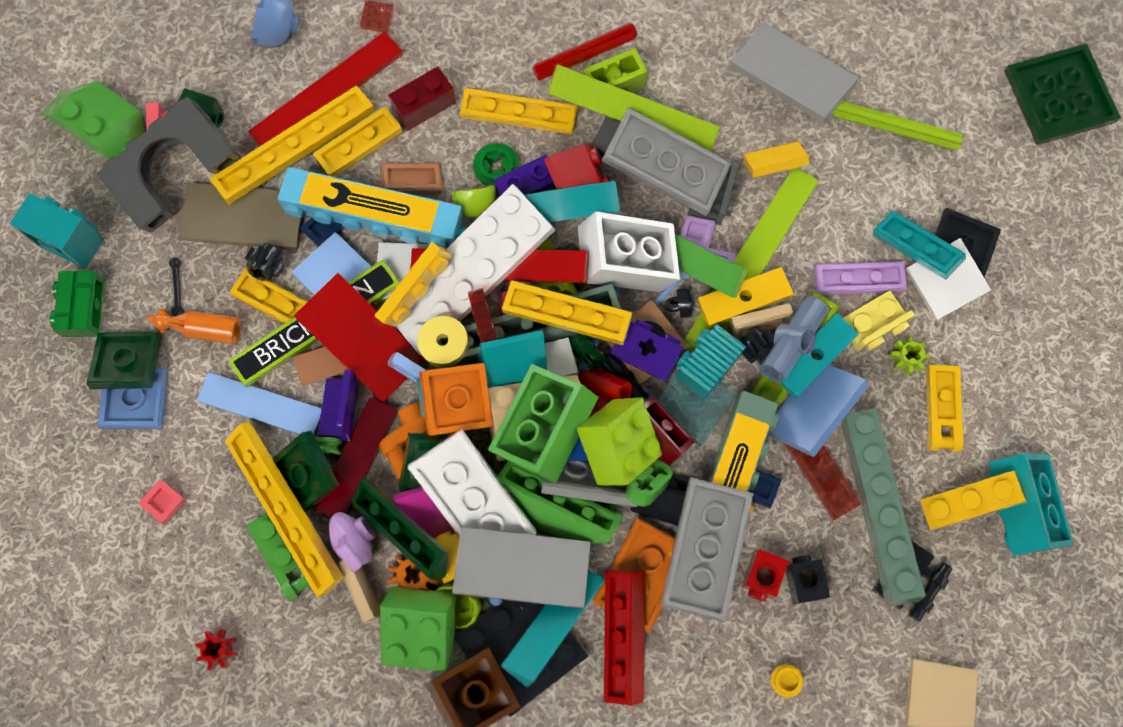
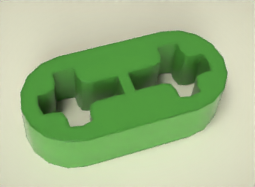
M655 460L628 484L625 491L626 497L638 506L650 505L666 489L673 474L672 469L665 462Z

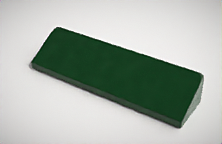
M362 477L350 504L430 580L445 578L447 574L448 552L367 477Z

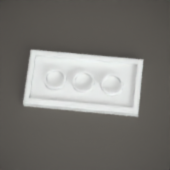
M460 429L409 464L408 469L459 537L461 527L536 535L534 526L463 429Z

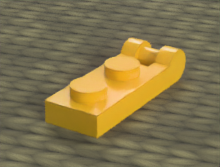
M929 365L926 367L928 450L939 451L941 448H949L950 452H961L963 449V418L960 366ZM941 428H949L950 435L942 436Z

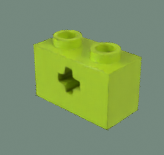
M633 48L583 69L582 74L635 93L645 89L648 71L636 48Z

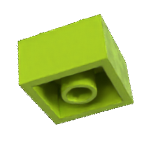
M643 397L613 399L577 427L597 485H628L662 455Z

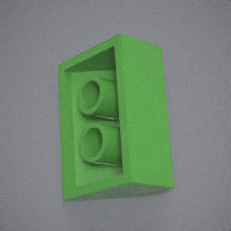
M531 364L488 450L556 484L579 438L577 427L589 418L599 397L580 383Z

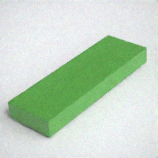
M675 234L679 270L730 297L736 298L748 269Z

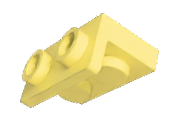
M889 290L843 319L859 333L852 341L859 352L866 347L869 351H872L885 342L883 337L892 332L894 336H897L910 327L908 322L915 314L912 310L906 313Z

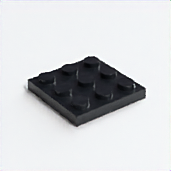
M502 600L500 605L492 606L479 616L473 624L463 628L455 635L456 642L468 658L489 647L520 705V708L508 714L510 717L589 657L569 631L537 678L528 687L501 667L546 604Z

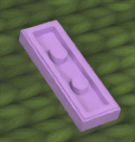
M904 261L820 264L814 266L816 292L820 295L886 293L889 290L893 293L906 292L908 290Z

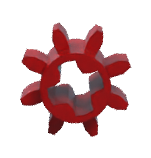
M219 629L216 637L211 631L204 632L206 639L202 643H195V646L200 648V656L196 658V661H207V670H214L217 662H219L222 668H228L229 663L227 659L230 656H238L239 654L233 651L232 647L237 638L226 639L225 629ZM214 644H221L222 646L218 650L219 655L211 654V651L215 649Z

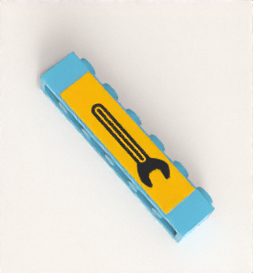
M287 167L277 198L284 212L293 217L301 218L302 215L313 217L314 220L323 224H330L331 222L340 223L343 227L350 230L358 231L362 228L370 230L373 234L380 237H388V235L397 236L402 241L416 244L419 241L430 245L433 242L445 249L455 241L457 229L462 227L464 220L462 206L291 167Z

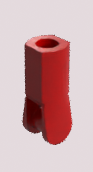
M603 368L595 371L583 370L578 374L580 384L611 400L627 399L631 396L632 385L630 382L608 373Z

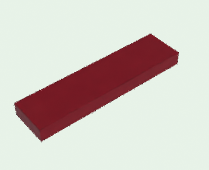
M369 397L352 431L351 441L347 442L333 470L339 486L317 503L314 510L329 517H332L337 512L349 514L352 508L350 502L362 477H367L380 450L379 443L387 436L398 413V409Z

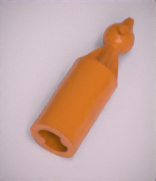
M164 308L159 309L157 314L147 317V321L154 324L160 333H165L166 329L172 327L184 334L186 338L236 345L241 331V319L239 317L195 311L171 317L165 312Z

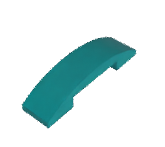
M616 181L525 195L549 223L588 217L595 211L603 213L620 212Z

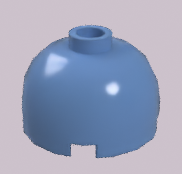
M260 0L256 8L251 45L265 48L279 47L287 41L290 33H296L298 17L293 16V6L289 0Z

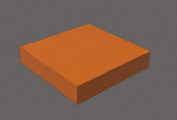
M484 363L419 372L428 436L457 432L460 429L465 431L493 426Z

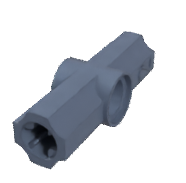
M807 296L789 323H781L777 327L774 334V346L760 366L764 376H767L773 382L782 383L783 380H786L800 356L808 355L812 352L816 341L815 332L829 312L826 303H823L817 297Z

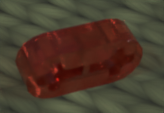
M480 288L469 291L468 297L481 343L498 340L484 289Z

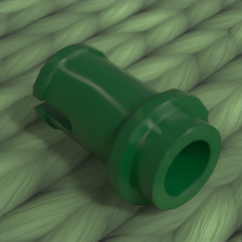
M579 333L575 334L570 340L573 354H578L589 366L590 370L595 371L601 368L602 364L598 360L605 363L606 356L591 342L592 338L590 336Z

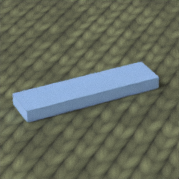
M208 372L197 398V401L298 435L302 432L312 431L315 437L318 431L321 408L257 387L249 386L246 388L241 382Z

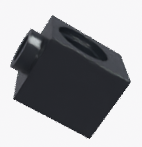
M811 555L792 558L793 564L788 565L785 572L793 605L830 598L822 559L812 560ZM802 570L808 571L812 575L813 583L809 588L804 587L800 583L799 575Z

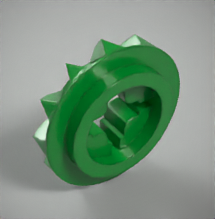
M492 143L482 147L473 159L474 174L482 185H494V179L519 168V159L515 151L501 143ZM502 159L501 167L504 171L496 169L490 174L491 165L489 162L497 163Z

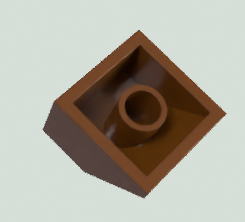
M489 647L425 683L447 727H489L520 708Z

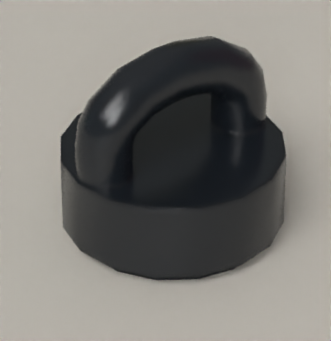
M687 287L677 289V296L665 301V310L669 312L679 311L681 319L691 317L693 314L689 289Z

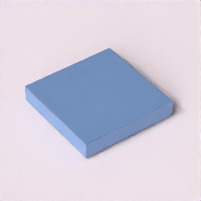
M156 368L152 388L102 389L98 428L162 429L168 369Z

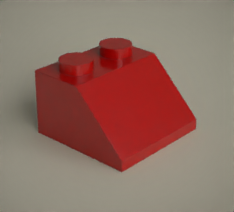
M582 144L544 158L556 189L612 182L608 175L604 176L600 164L603 163L601 155L596 147L592 148L591 144Z

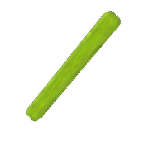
M842 101L830 115L954 151L959 150L963 142V135L960 133Z

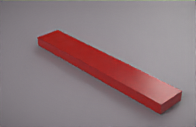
M385 31L248 130L249 135L259 147L353 87H361L403 56L402 50Z
M412 248L410 269L427 248ZM534 250L502 282H511L512 280L515 282L587 283L589 252L576 250Z

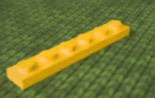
M355 86L209 179L226 203L230 205L375 112L374 106L362 91Z
M250 421L240 423L225 440V443L316 597L325 596L344 579V576Z

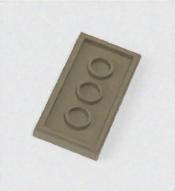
M188 182L178 238L181 241L257 247L258 244H270L277 249L298 251L303 215L301 218H297L284 212L277 200L280 190L255 188L228 205L212 184Z

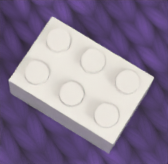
M595 211L578 225L580 251L589 252L587 283L597 285L612 283L613 287L662 292L680 280L674 224Z

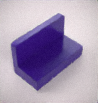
M345 370L344 379L326 378L317 432L318 437H332L342 441H351L359 383L352 370Z

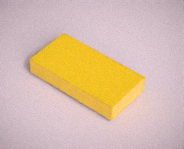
M798 141L743 154V161L751 176L756 178L809 165V155Z

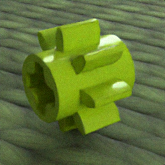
M910 336L905 341V345L900 340L893 344L897 351L888 355V358L894 359L896 364L893 370H904V374L907 377L913 372V368L919 373L924 370L925 366L921 362L930 358L929 354H925L923 348L925 343L914 342L913 337ZM909 352L913 355L910 360L905 356Z

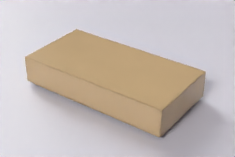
M788 303L731 317L729 333L738 340L742 339L749 331L756 327H759L762 331L767 328L774 331L781 323L788 324L793 315L791 305Z
M344 561L339 562V570L344 576V581L362 621L365 623L379 619L380 604L363 567L361 566L358 570L352 572Z

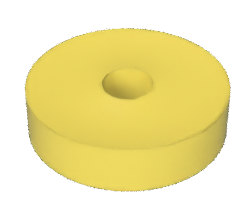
M438 316L430 319L422 326L418 334L417 344L420 353L428 363L436 367H450L460 362L466 355L469 348V337L464 326L457 319L449 316ZM441 338L449 339L446 345H438Z

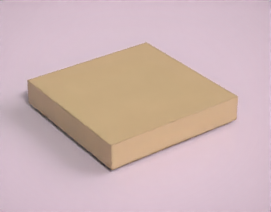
M911 659L905 725L912 727H974L978 670Z

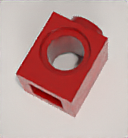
M760 549L755 550L751 557L742 588L749 590L747 594L749 597L766 602L767 597L770 599L776 598L789 560ZM760 568L770 573L771 581L768 586H763L757 581L756 574Z

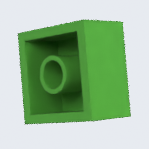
M391 587L380 606L381 665L446 672L455 647V594Z

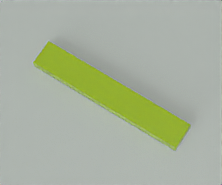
M556 65L547 91L548 95L618 121L622 120L626 110L630 108L710 152L720 129L718 125L560 65Z

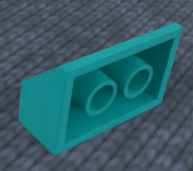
M1024 453L988 462L990 467L988 472L989 478L1015 471L1026 499V503L997 511L1004 521L1006 529L1004 539L1007 547L1012 552V556L1074 546L1049 454Z

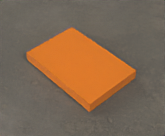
M636 518L609 570L645 572L644 631L649 634L663 608L660 606L671 559L668 554L673 549L675 538ZM605 581L592 602L605 609Z

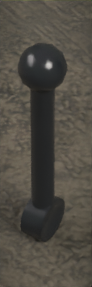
M173 257L169 260V266L172 268L175 304L171 313L173 316L184 313V309L181 307L178 269L181 266V261L179 258Z

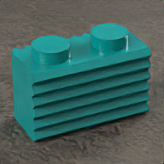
M717 324L711 331L705 329L695 341L698 347L692 353L687 350L676 364L679 367L676 378L696 392L697 395H700L702 399L708 397L746 348L744 344Z

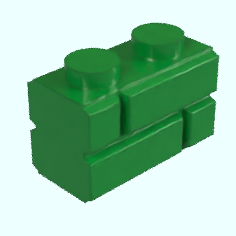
M94 271L58 272V281H55L52 286L53 297L56 299L55 310H52L49 315L50 326L54 332L62 337H97L98 333H100L104 279Z

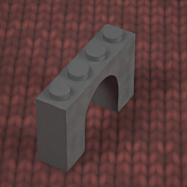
M188 97L174 103L169 113L163 118L153 121L144 134L129 141L125 146V150L118 156L108 159L103 164V168L96 173L137 227L147 232H153L175 215L157 193L151 181L152 163L161 150L174 144H186L207 171L214 175L241 159V156L202 107Z

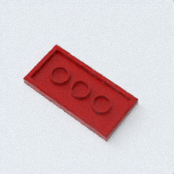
M337 273L293 317L348 370H352L355 377L383 403L407 379L406 376L388 366L387 362L391 355L398 352L419 366L425 359L417 353L412 345L393 326L384 324L376 318L375 314L378 311Z

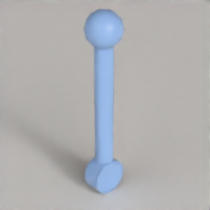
M679 270L680 280L666 288L654 301L655 305L658 306L683 279H687L690 275Z

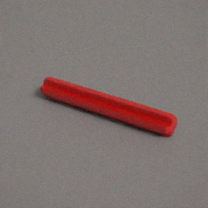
M628 23L534 64L533 73L537 80H543L554 74L556 65L570 68L637 38V30L632 23Z

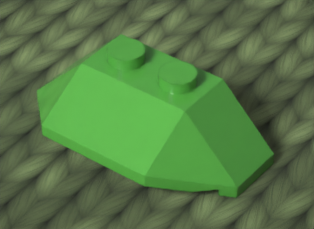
M98 81L60 92L41 113L106 160L118 156L126 149L125 146L129 141L140 137L146 132L143 113Z
M510 461L506 463L498 475V479L531 524L556 538L591 542V544L610 542L622 520L623 515L616 509L614 504L541 493L543 478Z

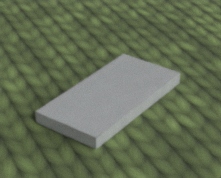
M765 22L730 61V67L823 124L857 85L859 79L858 76Z
M630 108L626 110L601 160L704 216L709 214L732 165L731 162Z
M692 477L689 478L660 606L726 622L753 493Z
M461 527L452 594L583 609L585 605L591 542Z

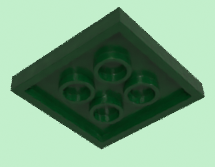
M1087 43L1011 64L1004 70L1037 146L1111 125L1121 119Z

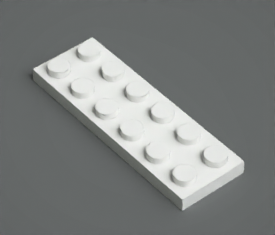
M512 184L446 249L452 254L448 260L447 268L433 279L429 284V290L426 295L415 302L410 309L408 318L403 323L398 324L397 329L417 353L422 356L418 348L417 338L420 329L427 321L438 316H449L460 322L555 231V228L527 197Z

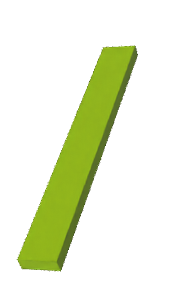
M798 168L790 171L736 257L735 263L748 269L744 281L761 275L818 184V179ZM740 296L741 300L745 301L746 296ZM702 312L684 339L685 343L689 346L688 351L690 353L698 347L695 341L705 329L709 331L713 329V327L708 328ZM731 320L718 324V326L726 331Z

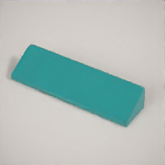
M588 571L583 609L546 604L501 667L526 687L532 684L605 580L599 575Z

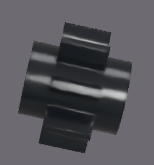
M258 244L256 248L251 247L245 256V259L248 261L246 264L248 273L260 281L271 280L273 276L278 278L284 268V265L281 264L283 261L281 252L270 244Z
M756 327L742 338L741 342L746 346L742 354L748 362L753 364L757 361L762 365L773 348L774 334L768 328L762 331L759 327Z

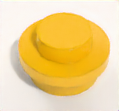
M782 664L772 671L770 684L776 694L781 697L791 698L802 690L803 676L795 666Z

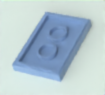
M828 365L797 398L794 399L791 395L777 411V414L780 416L773 432L769 431L768 435L815 457L869 387L868 382L864 378Z

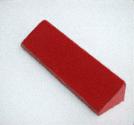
M605 570L604 702L633 706L642 703L644 700V571Z

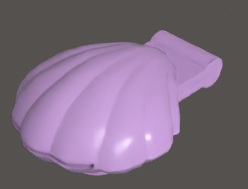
M343 512L335 513L329 523L330 541L336 554L354 572L363 564L371 562L372 545L370 541L376 537V534L371 524L363 516L355 519Z

